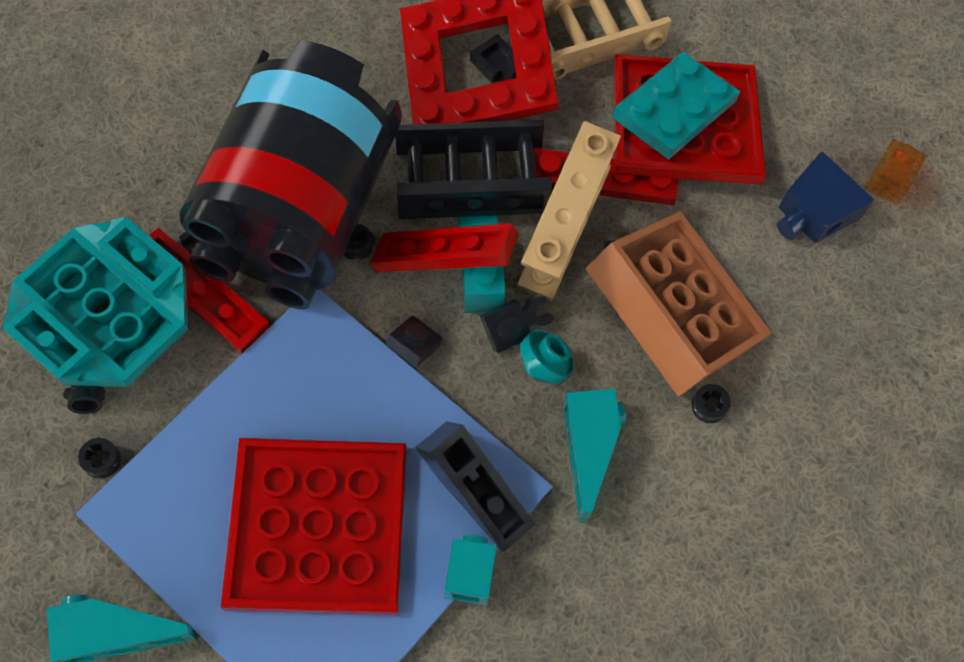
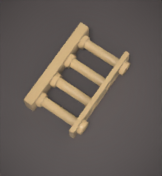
M543 0L545 17L551 15L559 16L573 43V46L555 51L549 40L555 80L562 78L569 72L614 59L615 54L627 55L643 49H657L667 40L672 22L668 16L652 21L641 0H625L638 26L620 31L604 0ZM585 5L591 6L606 36L588 41L572 9Z
M583 121L521 261V265L525 266L517 284V289L532 295L540 294L546 296L547 301L553 302L610 171L611 165L609 163L621 135Z

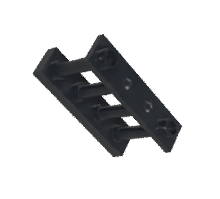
M544 120L400 125L395 136L396 155H407L408 183H397L399 219L543 214L552 193L551 177L537 178L533 148L542 149ZM498 151H519L522 178L499 179ZM482 152L484 180L461 181L460 153ZM445 153L446 181L424 182L422 154Z

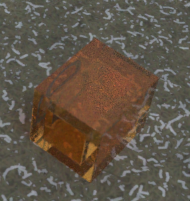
M893 138L879 158L863 189L898 205L910 189L927 155L916 150L911 145Z

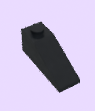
M446 421L415 447L439 481L501 551L505 552L535 525L532 518L464 425Z

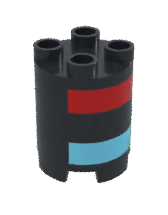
M300 40L287 59L268 60L270 54L265 50H262L180 210V221L187 234L196 243L189 257L190 264L196 270L210 278L224 282L233 281L237 272H240L266 283L265 292L275 301L291 308L307 309L312 302L316 290L329 286L334 280L400 127L402 113L398 100L390 99L384 110L369 93L359 86L363 63L334 48Z

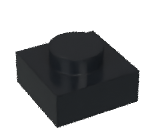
M412 315L389 334L385 345L417 368L440 347L443 337Z

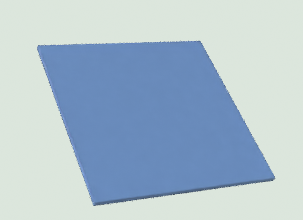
M319 289L316 290L309 308L295 309L290 307L97 492L76 515L227 662H401L454 602V600L444 599L453 538L462 540L463 535H478L487 538L488 544L496 545L439 481L415 447L446 421L462 424L529 515L552 490L553 486ZM239 438L406 443L398 615L237 611L220 608Z

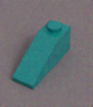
M497 215L459 217V227L498 224ZM503 266L462 268L464 313H483L504 304L505 283Z
M615 388L568 392L564 399L563 411L579 523L588 522L592 514L621 426L626 424L625 406L623 401L617 402Z
M85 594L65 597L61 599L62 605L47 607L50 662H90L196 640V631L187 624L100 600L89 599V595Z

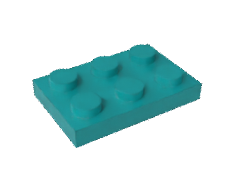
M682 52L614 107L612 118L669 160L737 101L740 91L688 54Z

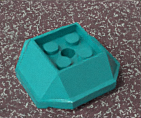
M127 217L113 219L110 223H93L73 227L12 281L7 314L4 316L2 328L63 385L128 387L188 330L186 271L176 258ZM110 304L104 312L95 313L102 305Z

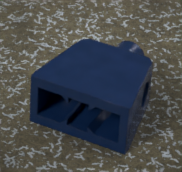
M822 151L786 192L779 205V209L786 216L777 222V228L786 239L792 240L803 231L813 242L817 243L862 218L874 199Z

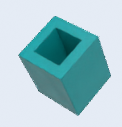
M463 535L462 540L453 538L444 599L487 606L497 545L488 544L487 538L478 535Z

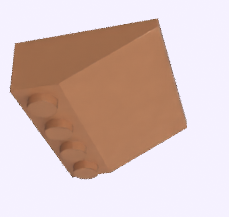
M681 211L610 243L585 268L678 397L772 334Z

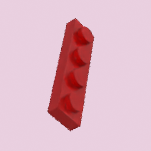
M533 148L537 178L551 177L552 189H554L570 152ZM611 159L609 163L611 168L600 191V196L675 205L678 178L614 173V159Z
M512 223L383 233L370 264L377 272L507 266L519 233Z
M159 227L149 235L183 265L186 271L187 307L242 354L270 327L269 322L222 281L210 278L196 270L189 262L190 254Z

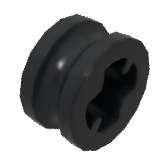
M716 384L702 386L692 400L694 415L704 423L713 424L719 422L725 417L731 406L728 392ZM705 396L706 400H709L710 396L715 397L718 400L716 407L720 411L717 412L716 408H713L711 412L704 408L706 401L702 397Z
M99 437L84 443L78 454V462L81 468L93 478L109 477L115 473L121 461L120 453L113 443ZM102 449L109 456L107 462L102 460L104 465L97 467L90 461L92 454L97 456L96 451Z

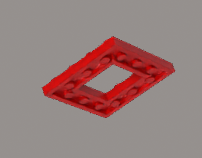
M434 0L400 8L413 124L499 122L560 110L543 0ZM509 24L516 78L448 93L441 38Z

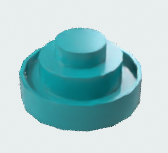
M540 329L533 330L520 344L524 368L536 380L558 385L566 381L575 370L574 360L569 347L560 337Z

